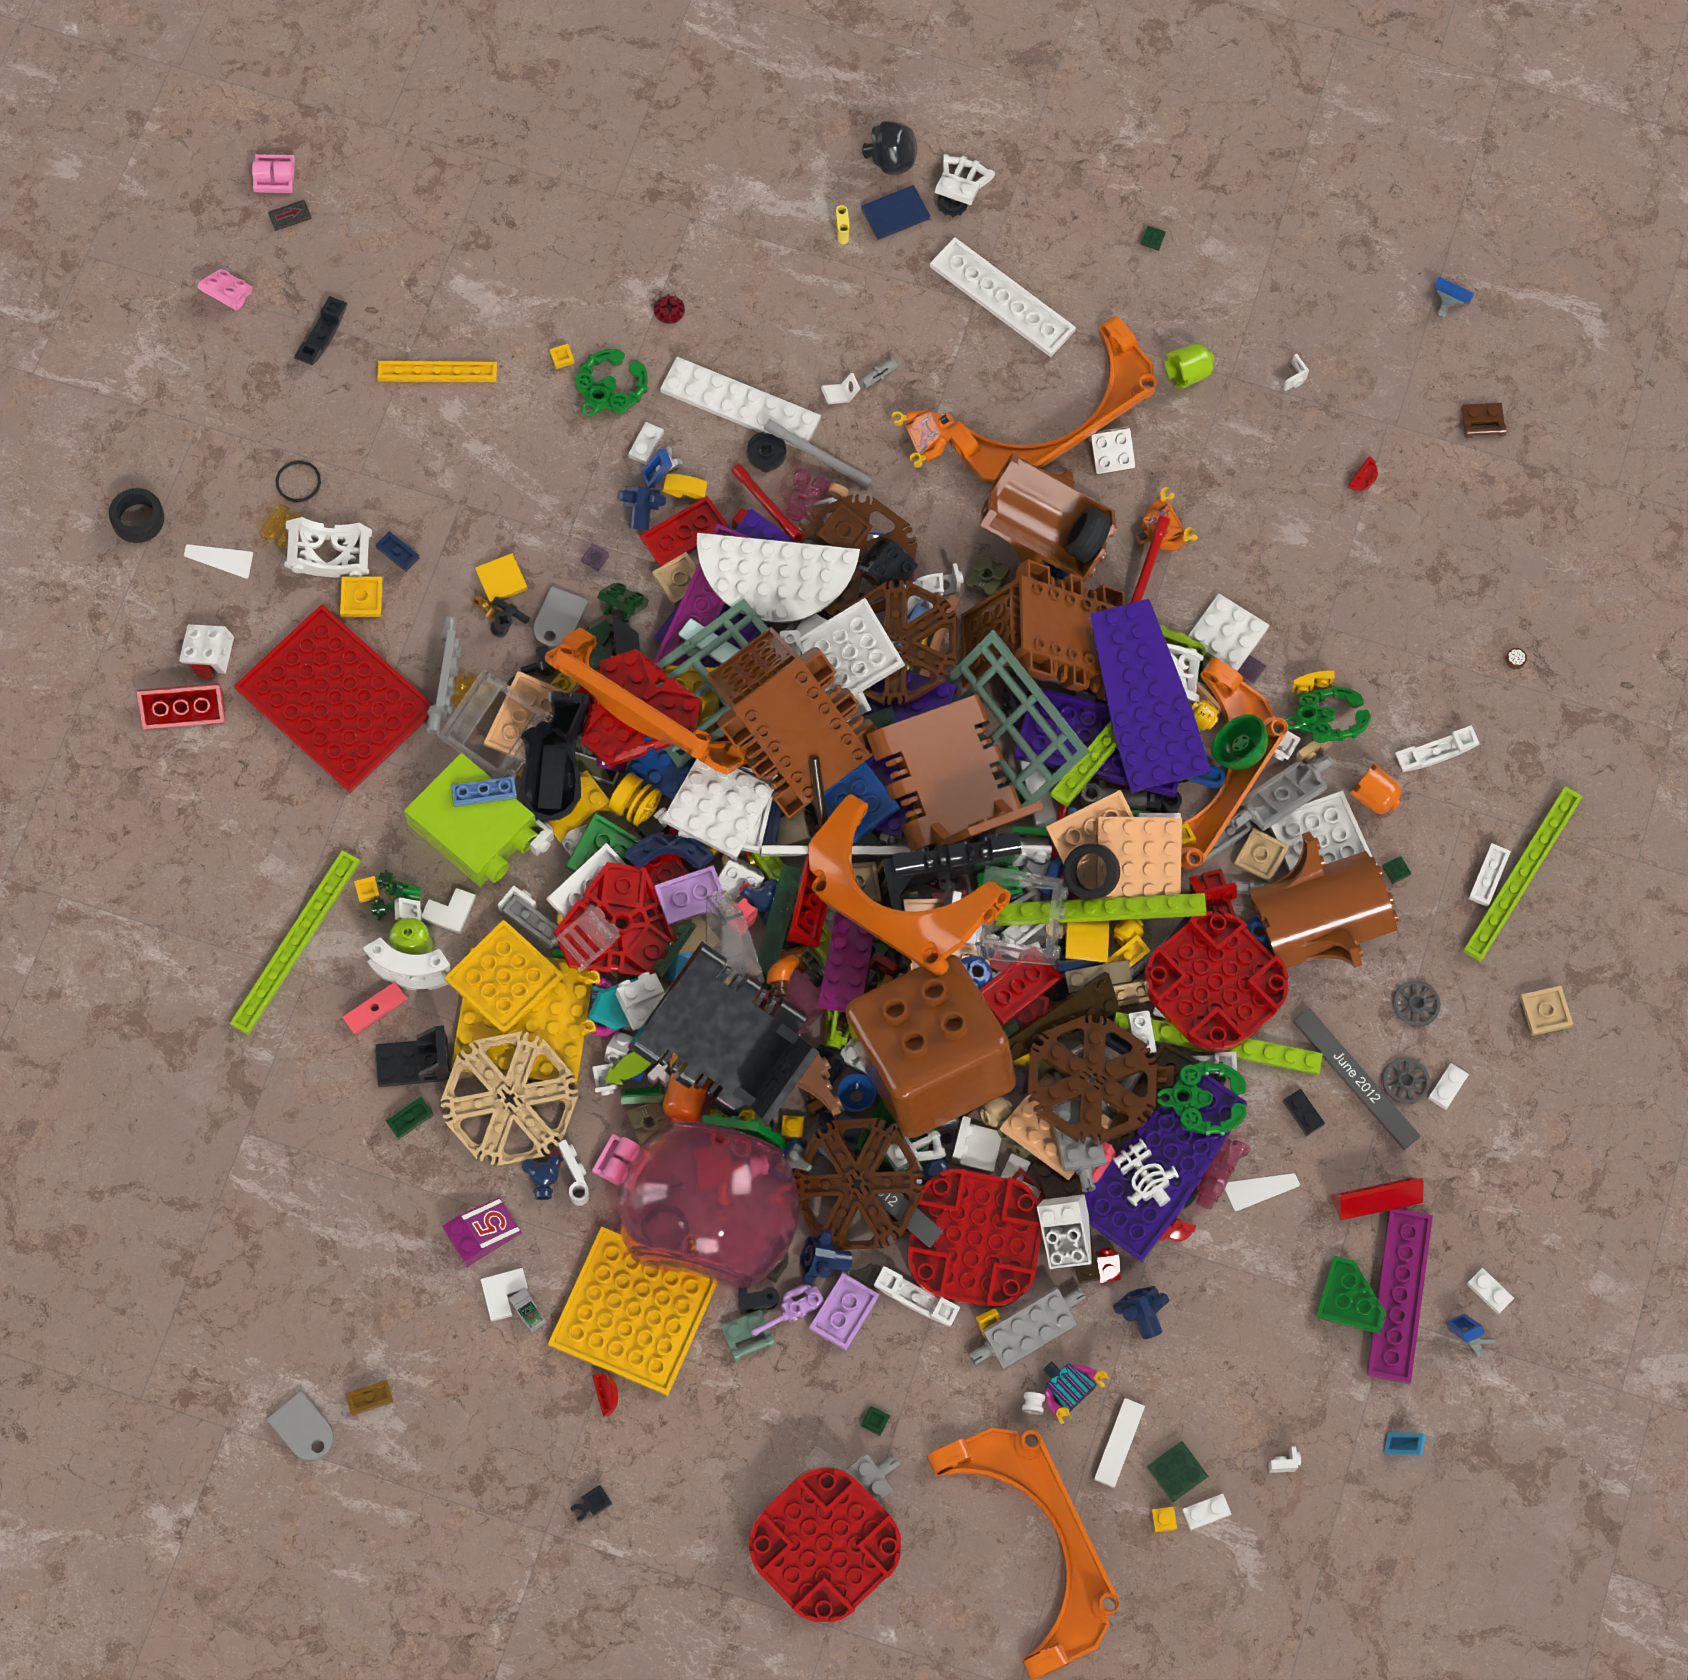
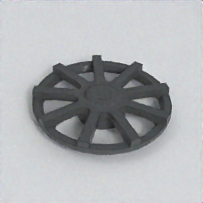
M1411 981L1403 984L1395 993L1393 1000L1397 1017L1412 1027L1429 1025L1440 1012L1441 1003L1439 995L1433 987L1424 982ZM1411 985L1413 996L1406 993L1404 988ZM1416 985L1425 986L1421 995L1417 994ZM1428 989H1430L1435 997L1425 1000L1424 996ZM1400 993L1408 999L1407 1002L1398 1001ZM1437 1001L1436 1010L1426 1006L1427 1003ZM1398 1005L1408 1006V1008L1401 1013ZM1423 1010L1429 1011L1434 1015L1428 1020ZM1410 1011H1413L1412 1021L1404 1017ZM1417 1013H1420L1424 1022H1415Z
M1396 1059L1386 1067L1383 1073L1384 1091L1397 1103L1414 1104L1423 1099L1429 1090V1074L1426 1068L1414 1059ZM1406 1061L1405 1072H1401L1396 1063ZM1410 1062L1419 1066L1413 1073L1409 1072ZM1393 1066L1399 1076L1388 1074L1389 1069ZM1422 1069L1426 1078L1415 1079V1075ZM1387 1078L1396 1080L1397 1083L1388 1086ZM1415 1083H1426L1425 1090L1419 1089L1415 1086ZM1400 1087L1396 1097L1390 1090ZM1411 1089H1414L1421 1095L1413 1099ZM1404 1090L1407 1091L1409 1100L1400 1098Z

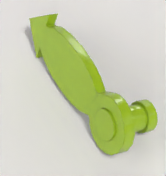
M632 1052L621 1059L614 1070L609 1067L606 1083L623 1085L621 1080L637 1076L646 1070L651 1063L635 1052Z

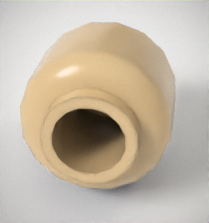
M1000 1096L982 1105L980 1116L986 1125L997 1127L1003 1118L1011 1114L1013 1107L1009 1100H1005Z

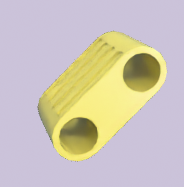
M840 205L836 208L837 239L839 243L846 244L849 241L850 229L848 209L846 206Z

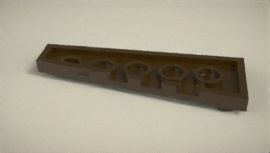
M1101 973L1085 984L1084 988L1067 996L1065 1001L1059 1005H1054L1050 1008V1011L1036 1017L1028 1025H1024L1008 1036L1012 1060L1014 1061L1029 1054L1033 1043L1042 1046V1043L1037 1041V1039L1044 1031L1086 1015V1023L1089 1015H1092V1021L1095 1023L1099 1021L1100 1016L1106 1018L1121 1011L1109 973ZM1074 1029L1064 1034H1061L1057 1037V1040L1065 1036H1068L1080 1029Z
M1164 1041L1153 1056L1156 1058L1154 1064L1157 1063V1066H1174L1175 1084L1179 1080L1183 1067L1199 1064V1061ZM1143 1072L1132 1090V1093L1138 1097H1145L1147 1095L1148 1076L1145 1072ZM1156 1089V1106L1154 1112L1162 1106L1159 1103H1157V1099L1161 1098V1100L1165 1102V1100L1169 1096L1168 1094H1163L1162 1096L1158 1097L1157 1092H1159L1162 1089ZM1118 1112L1108 1129L1126 1123L1129 1118ZM1143 1113V1116L1148 1120L1151 1118L1148 1114ZM1139 1129L1110 1140L1107 1143L1112 1145L1117 1154L1128 1141L1132 1140Z
M1043 1161L1033 1163L1046 1199L1083 1195L1080 1178L1076 1172L1070 1180H1067ZM1091 1230L1092 1264L1073 1266L1079 1284L1101 1280Z

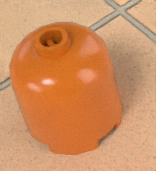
M1376 763L1370 767V770L1364 774L1350 792L1353 798L1376 814H1385L1390 809L1395 811L1401 803L1399 800L1402 794L1401 785Z
M672 1073L663 1101V1111L667 1117L672 1119L671 1123L683 1126L684 1123H695L700 1119L708 1097L704 1094L709 1083L705 1082L698 1090L694 1088V1084L687 1089L674 1080L673 1077L676 1073Z

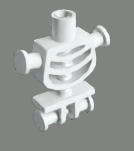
M1141 1138L1137 1144L1129 1146L1130 1151L1126 1153L1122 1150L1121 1155L1112 1158L1118 1168H1121L1120 1165L1124 1162H1128V1164L1120 1169L1123 1175L1134 1167L1137 1170L1132 1178V1188L1135 1193L1131 1197H1127L1135 1207L1141 1198L1144 1201H1148L1154 1197L1160 1207L1171 1200L1164 1189L1170 1185L1169 1179L1179 1177L1174 1166H1171L1172 1169L1164 1172L1162 1166L1157 1163L1144 1166L1142 1162L1151 1157L1152 1153ZM1143 1149L1147 1150L1143 1154L1139 1155V1152ZM1134 1154L1136 1158L1131 1160L1130 1156ZM1149 1170H1157V1171L1152 1172V1173H1150V1174H1149V1172H1148ZM1141 1176L1143 1179L1139 1182L1138 1186H1136V1182L1138 1178ZM1145 1184H1147V1186L1145 1187V1189H1144L1143 1192H1142V1191H1141L1142 1188L1144 1187Z

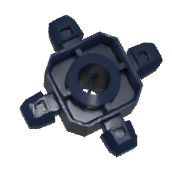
M625 486V490L618 492V499L623 502V506L631 507L629 528L649 530L651 510H659V506L666 504V498L664 495H661V490Z
M823 1229L818 1237L808 1236L805 1240L800 1254V1265L804 1272L802 1278L805 1284H813L817 1277L827 1278L831 1270L848 1272L851 1268L852 1253L850 1251L834 1249L831 1242L833 1236L830 1230Z
M1150 1286L1128 1292L1113 1305L1115 1313L1123 1314L1126 1321L1136 1320L1142 1338L1149 1339L1163 1332L1156 1313L1169 1302L1167 1294L1159 1293L1155 1286Z

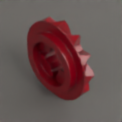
M667 294L664 297L660 296L654 305L656 318L666 324L678 322L685 313L683 301L676 295L670 296ZM669 303L672 307L671 314H669L667 309H664L667 308Z

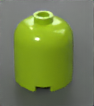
M1192 344L1165 354L1168 357V360L1164 361L1165 371L1169 380L1173 379L1176 383L1174 386L1176 389L1180 390L1202 381L1213 372L1214 355L1202 344Z
M407 917L400 919L393 925L389 937L391 948L410 955H422L432 952L433 942L428 928L422 921Z

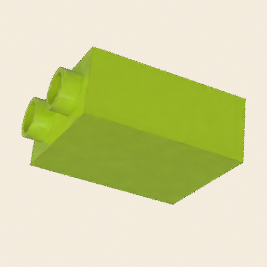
M460 753L404 810L408 826L481 887L488 879L495 883L505 875L510 867L506 860L516 850L525 853L530 849V843L538 836L535 832L537 830L535 815L515 798L455 807L452 785L492 779L463 753Z

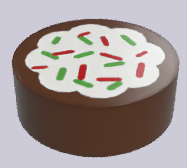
M1513 648L1506 655V663L1512 669L1522 668L1527 661L1525 651L1520 648Z

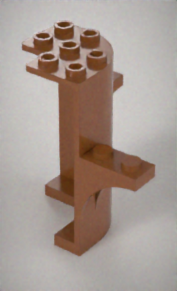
M1011 453L988 492L990 493L989 497L985 500L980 514V526L1008 541L1017 552L1020 564L1026 560L1044 564V561L1068 574L1083 577V582L1085 583L1087 578H1091L1095 573L1097 563L1099 561L1102 562L1107 554L1106 543L1104 542L1092 560L1081 562L1066 553L1064 545L1067 535L1078 516L1090 507L1096 508L1110 517L1111 528L1107 539L1114 536L1117 530V519H1115V510L1074 488L1073 472L1066 469L1063 474H1053L1041 470Z
M1310 831L1303 833L1302 852L1294 868L1281 879L1248 891L1252 907L1264 926L1271 954L1274 957L1278 955L1286 968L1324 958L1340 959L1350 963L1354 968L1362 965L1360 957L1363 956L1359 943L1398 930L1396 922L1399 919L1396 911L1392 910L1391 905L1394 904L1391 892L1387 891L1383 883L1382 869L1380 865L1377 866L1375 858L1370 857L1367 851L1325 864L1322 855L1319 856L1318 850L1321 849L1318 838H1314Z

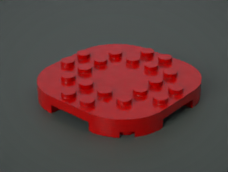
M1208 911L1206 916H1194L1169 940L1155 949L1144 972V986L1152 1004L1190 1043L1201 1049L1213 1052L1232 1050L1243 1044L1280 1010L1289 991L1288 972L1278 955L1274 957L1246 928L1247 924L1243 920L1226 912L1221 914Z
M966 1169L946 1170L930 1179L924 1185L925 1189L921 1190L924 1194L917 1208L943 1229L944 1232L931 1248L910 1232L907 1262L915 1282L923 1290L935 1297L984 1307L1006 1306L1022 1297L1035 1278L1042 1237L1037 1210L1040 1201L1032 1190L1024 1183L1013 1178H1002L966 1171Z
M817 1467L800 1474L759 1513L752 1524L748 1546L751 1560L757 1572L797 1614L813 1622H835L852 1614L855 1608L870 1593L892 1575L901 1556V1535L889 1513L852 1475L834 1467Z

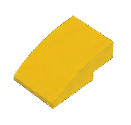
M1109 921L1066 923L1065 959L1097 962L1108 961Z

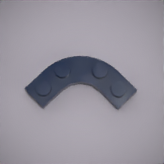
M664 832L650 835L625 852V858L638 869H641L654 858L669 853L685 858L698 870L714 859V853L702 843L693 838L678 836V832L677 835H664Z

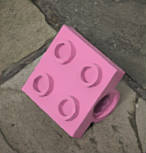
M255 154V161H253L252 166L253 191L260 193H293L295 156Z
M222 269L199 281L197 287L236 311L242 307L246 297L252 293L253 289L244 280L238 279Z
M612 1134L592 1169V1173L630 1192L648 1161L650 1153L642 1149L634 1141Z

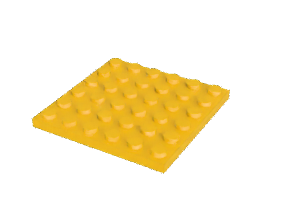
M545 957L564 974V978L507 1034L523 1031L520 1039L523 1040L524 1034L528 1032L527 1040L529 1042H533L535 1037L539 1036L540 1041L537 1046L541 1044L543 1038L575 1075L566 1078L567 1080L570 1078L576 1079V1082L570 1085L578 1086L585 1035L581 1031L587 1028L585 1025H581V1023L588 1020L593 984H586L585 979L593 980V978L587 973L589 970L569 968L565 959ZM462 998L451 1070L457 1054L459 1058L465 1060L460 1053L461 1050L465 1054L472 1053L469 1043L474 1044L476 1049H478L479 1046L474 1040L503 1035L464 998ZM509 1043L490 1047L486 1052L488 1058L505 1077L516 1047ZM541 1054L536 1057L528 1080L545 1081L556 1079L559 1076V1070L546 1055ZM464 1069V1070L462 1071V1072L473 1073V1072H472L471 1070H469V1069Z
M601 1226L549 1340L548 1346L669 1396L720 1280V1276Z

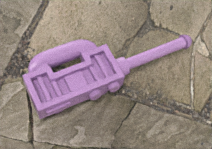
M809 1284L798 1285L782 1296L783 1304L780 1307L783 1313H781V1316L753 1329L752 1335L756 1336L758 1333L783 1320H788L789 1323L792 1321L796 1322L799 1317L803 1318L807 1313L823 1306L825 1300L816 1286L812 1288ZM804 1293V1298L794 1302L792 1298Z

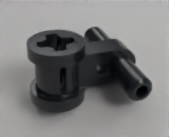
M499 597L494 598L493 604L505 611L498 612L490 626V631L494 636H506L513 621L512 616L524 624L528 623L530 617L519 611L517 606L512 603L508 604Z

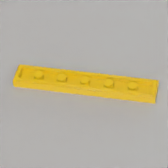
M378 361L377 379L378 382L497 383V362Z

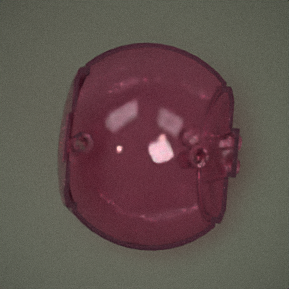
M673 1121L650 1135L629 1159L619 1183L616 1208L617 1221L623 1243L628 1252L632 1253L631 1258L641 1265L669 1271L670 1268L709 1278L711 1283L738 1289L750 1288L751 1284H756L765 1278L781 1262L797 1230L800 1202L797 1182L792 1168L785 1158V1154L773 1144L746 1132L717 1124L697 1121Z

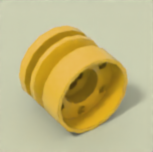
M630 772L617 786L608 807L619 816L627 813V821H633V824L637 827L642 822L645 823L653 815L660 802L662 791L658 788L654 789L652 784H648L643 788L644 779Z

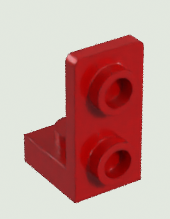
M1197 875L1189 877L1190 893H1205L1206 907L1237 898V885L1235 882L1206 889L1204 883H1200Z
M878 952L873 957L870 956L868 969H877L878 973L882 976L887 974L894 979L898 973V965Z

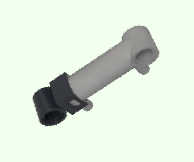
M1098 779V785L1094 783L1086 784L1080 795V803L1083 807H1086L1121 790L1130 810L1150 811V813H1160V810L1162 813H1178L1182 803V796L1177 791L1175 797L1162 796V794L1150 791L1130 794L1129 789L1106 787V781ZM1091 793L1095 795L1096 798L1089 799L1086 797V795ZM1171 800L1176 805L1169 806L1166 801Z

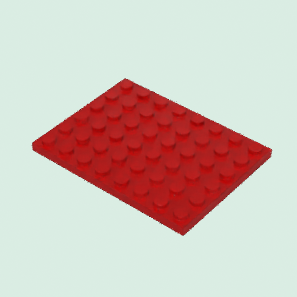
M322 604L234 685V689L349 794L429 719L427 712L430 706L434 705Z

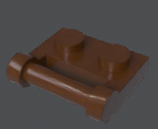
M1502 403L1462 405L1461 410L1466 438L1497 434L1499 436H1506ZM1497 424V427H1472L1473 425Z

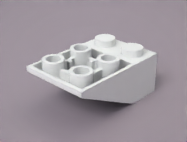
M1085 1195L1044 1199L1037 1206L1049 1268L1055 1269L1092 1264L1089 1214Z

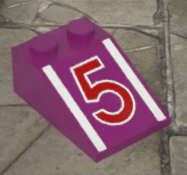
M500 1197L469 1210L442 1226L444 1233L466 1267H469L522 1233Z

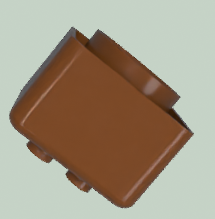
M953 954L946 958L949 968L943 975H933L920 966L852 999L847 1004L845 1010L856 1055L901 1133L909 1138L919 1137L1010 1092L1016 1084L1009 1039L964 963L958 956Z

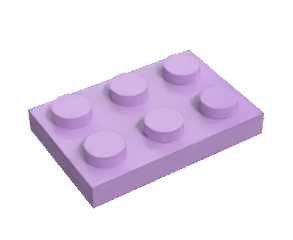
M714 865L654 885L668 926L728 906Z
M842 1273L810 1325L809 1330L847 1351L880 1297V1294Z

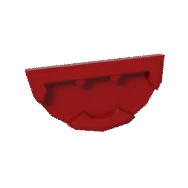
M1369 456L1347 488L1354 491H1363L1369 489L1375 483L1378 476V468L1373 458Z
M604 1373L594 1374L592 1376L603 1417L610 1416L618 1403V1388L615 1381L609 1375Z

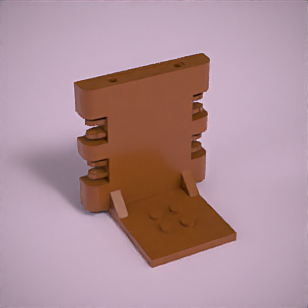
M1026 560L1017 568L1014 581L961 614L962 660L991 630H994L1031 678L1045 682L1049 679H1055L1057 676L1058 681L1061 682L1064 688L1079 692L1090 686V690L1097 695L1096 698L1107 701L1090 614L1125 605V591L1103 584L1095 590H1089L1087 593V589L1083 587V577L1069 574L1062 580L1057 579L1054 582V577L1050 576V566ZM993 643L988 647L997 659L1002 656ZM982 653L968 668L978 680L992 665ZM1006 662V663L1003 665V667L1008 666L1009 663ZM962 674V687L969 689L972 685Z
M770 627L709 673L706 678L731 707L730 710L718 719L717 724L733 746L746 749L755 742L758 743L746 755L749 759L747 764L757 778L763 777L764 780H768L778 772L780 773L770 782L769 787L775 789L771 796L789 819L814 800L809 758L820 757L825 792L874 755L866 735L878 729L870 719L864 720L862 715L855 717L848 723L846 722L857 712L856 705L859 702L848 688H842L840 685H835L828 691H824L835 681L833 674L836 671L818 647L809 649L799 657L781 636Z
M979 694L891 724L866 735L876 761L895 755V759L885 762L886 766L891 767L897 763L899 765L900 771L890 774L891 779L903 776L904 779L891 783L886 788L891 801L910 794L911 798L900 802L902 806H907L913 802L915 810L908 811L905 814L906 818L918 815V819L901 825L911 852L926 846H930L932 851L936 850L935 847L939 845H951L960 841H966L1044 809L1041 801L1022 808L1013 784L998 789L997 785L1007 782L1006 777L995 780L992 773L1001 771L1002 767L998 765L990 768L989 765L1003 760V756L998 745L984 750L982 746L988 745L992 741L991 738H987L980 742L978 734H983L988 730L986 726L979 729L974 727L988 721Z

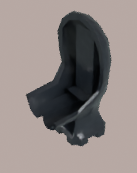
M562 691L549 692L548 700L552 707L550 723L541 721L535 728L527 729L520 737L525 743L526 757L520 782L522 804L535 815V818L544 821L560 820L571 814L581 799V777L575 751L578 736L589 711V705L593 703L589 694L580 692L565 693Z

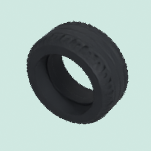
M132 488L122 491L113 499L109 508V519L115 533L120 538L130 543H144L156 537L161 531L164 523V511L159 499L152 492L143 488ZM142 504L153 509L151 518L141 526L130 527L121 523L122 514L133 505Z
M1093 507L1085 509L1078 516L1067 535L1064 545L1066 553L1081 562L1092 560L1103 546L1110 532V517Z
M1080 845L1073 849L1065 859L1063 865L1065 884L1072 893L1084 899L1105 897L1115 889L1119 882V861L1116 855L1103 845ZM1086 854H1097L1106 865V878L1097 889L1085 888L1077 877L1078 863Z

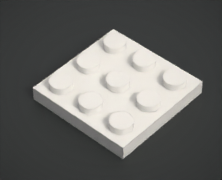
M1218 593L1188 637L1205 646V655L1210 658H1219L1238 672L1270 625Z

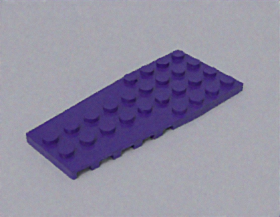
M1145 599L1090 614L1113 736L1130 794L1210 773V766L1194 712L1150 600Z
M1201 1076L1197 1087L1209 1091L1213 1096L1209 1106L1198 1109L1201 1113L1202 1121H1210V1125H1220V1121H1227L1231 1118L1230 1111L1234 1103L1245 1104L1247 1107V1102L1244 1099L1234 1095L1231 1090L1211 1076ZM1183 1094L1177 1096L1182 1102L1188 1100ZM1161 1106L1151 1115L1146 1124L1136 1132L1137 1134L1132 1140L1128 1141L1114 1157L1116 1158L1121 1155L1122 1150L1126 1153L1130 1151L1129 1146L1131 1144L1134 1146L1141 1138L1152 1153L1151 1157L1142 1162L1144 1166L1157 1163L1162 1166L1164 1172L1172 1169L1171 1166H1174L1179 1177L1169 1179L1170 1185L1164 1189L1171 1200L1160 1207L1154 1197L1148 1201H1144L1141 1198L1135 1207L1127 1197H1131L1135 1193L1132 1188V1178L1137 1170L1134 1167L1123 1175L1120 1169L1128 1164V1162H1124L1120 1165L1121 1168H1118L1112 1159L1101 1178L1094 1183L1096 1189L1090 1192L1088 1190L1085 1194L1089 1225L1142 1263L1179 1215L1231 1131L1225 1133V1136H1220V1134L1206 1136V1134L1195 1131H1186L1181 1127V1118L1172 1107ZM1143 1149L1139 1152V1155L1143 1154L1147 1150ZM1134 1154L1130 1156L1131 1160L1136 1158ZM1149 1170L1148 1172H1149V1174H1150V1173L1155 1172V1171H1157V1170ZM1141 1176L1138 1178L1136 1186L1143 1179ZM1145 1184L1144 1187L1142 1188V1190H1141L1142 1192H1143V1190L1145 1189V1187L1147 1186V1184Z

